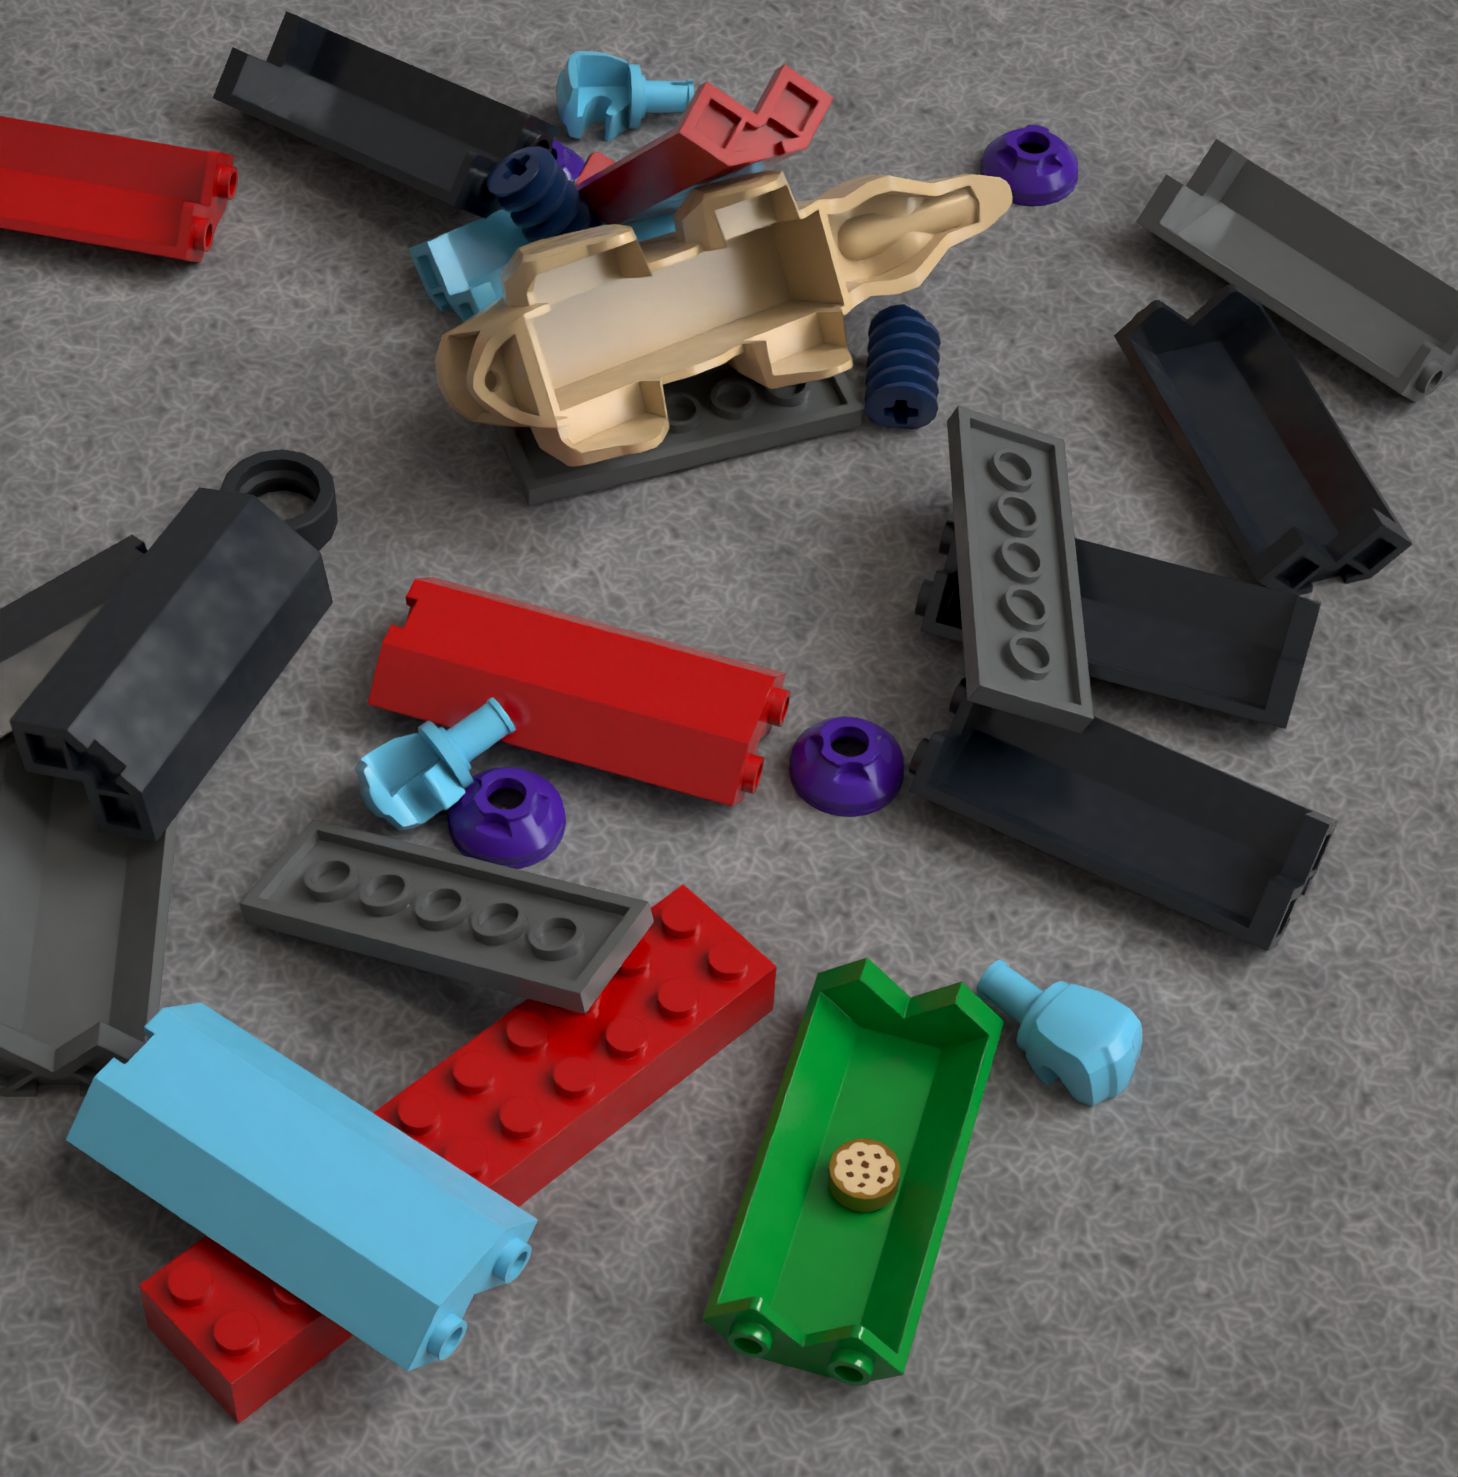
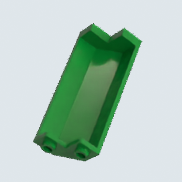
M868 957L817 973L702 1320L727 1339L728 1345L734 1351L744 1356L761 1358L833 1378L854 1386H862L870 1381L904 1374L1004 1021L963 982L910 997ZM868 1138L877 1140L887 1145L898 1158L900 1165L898 1190L892 1201L881 1209L870 1212L848 1209L841 1205L830 1191L828 1177L831 1157L838 1147L853 1139Z

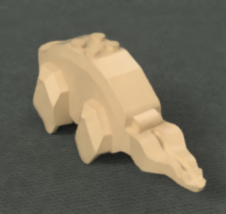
M766 170L707 183L693 188L673 215L676 230L674 232L638 242L632 227L611 224L527 244L516 250L500 274L503 297L495 300L468 320L442 335L435 358L438 386L449 407L466 420L496 426L530 427L539 448L567 466L589 465L653 449L663 442L669 430L663 384L699 374L722 365L727 361L739 373L769 389L827 379L851 369L853 362L847 348L843 316L870 296L895 295L919 287L949 248L987 230L1008 211L1013 198L1010 185L1000 177L968 173L924 182L890 175L869 174L842 182L813 200L795 201L783 171Z

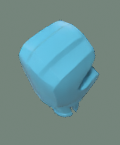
M577 51L569 56L564 70L560 72L555 88L558 115L564 123L565 132L568 136L577 139L582 137L585 130L593 122H605L604 141L609 142L627 128L639 129L641 118H645L646 113H684L694 95L693 80L688 79L686 81L646 80L645 75L641 74L640 64H628L627 60L607 53Z
M493 697L447 731L443 727L437 728L433 722L428 720L418 727V733L394 738L365 755L354 767L361 787L360 795L365 806L376 817L385 819L401 832L415 829L441 810H447L466 793L464 789L474 783L469 772L472 768L469 762L507 734H512L516 731L507 713Z
M997 960L987 968L978 982L976 988L978 992L976 994L1020 1024L1016 1040L1017 1045L1026 1052L1025 1057L1042 1082L1049 1086L1059 1077L1073 1098L1079 1103L1091 1107L1106 1099L1115 1098L1127 1088L1134 1076L1135 1065L1140 1056L1143 1031L1140 1020L1130 1008L1100 991L1076 984H1068L1064 981L1056 982L1043 991L1010 968L1008 963L1003 960Z

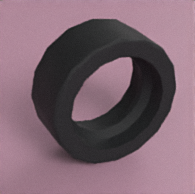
M279 449L262 451L242 459L226 474L220 488L221 491L250 494L256 497L268 492L285 490L301 493L312 499L315 503L305 513L283 521L318 551L332 539L338 524L333 476L322 462L302 452Z

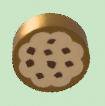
M859 1138L842 1144L836 1149L830 1160L828 1184L832 1195L841 1205L854 1211L870 1212L885 1207L892 1201L898 1190L900 1176L898 1158L887 1145L877 1140Z

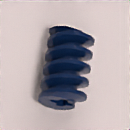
M526 147L511 153L492 169L487 178L486 186L490 193L499 197L498 201L504 211L511 212L510 217L516 226L522 227L523 235L530 242L603 225L597 214L591 210L586 199L580 195L574 183L569 180L563 168L557 165V161L551 152L545 148Z
M906 304L889 306L879 311L871 319L868 329L869 341L867 345L868 358L866 362L864 413L870 421L881 427L918 429L934 420L938 411L937 397L939 386L937 382L940 375L938 364L940 361L939 347L941 338L938 330L930 322L926 321L925 316L918 309Z

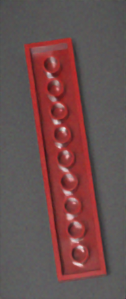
M682 884L651 907L654 923L586 1014L526 999L373 1113L519 1207L769 1014L774 1006L777 966L689 888ZM207 1235L139 1285L147 1326L237 1424L353 1336L343 1327Z

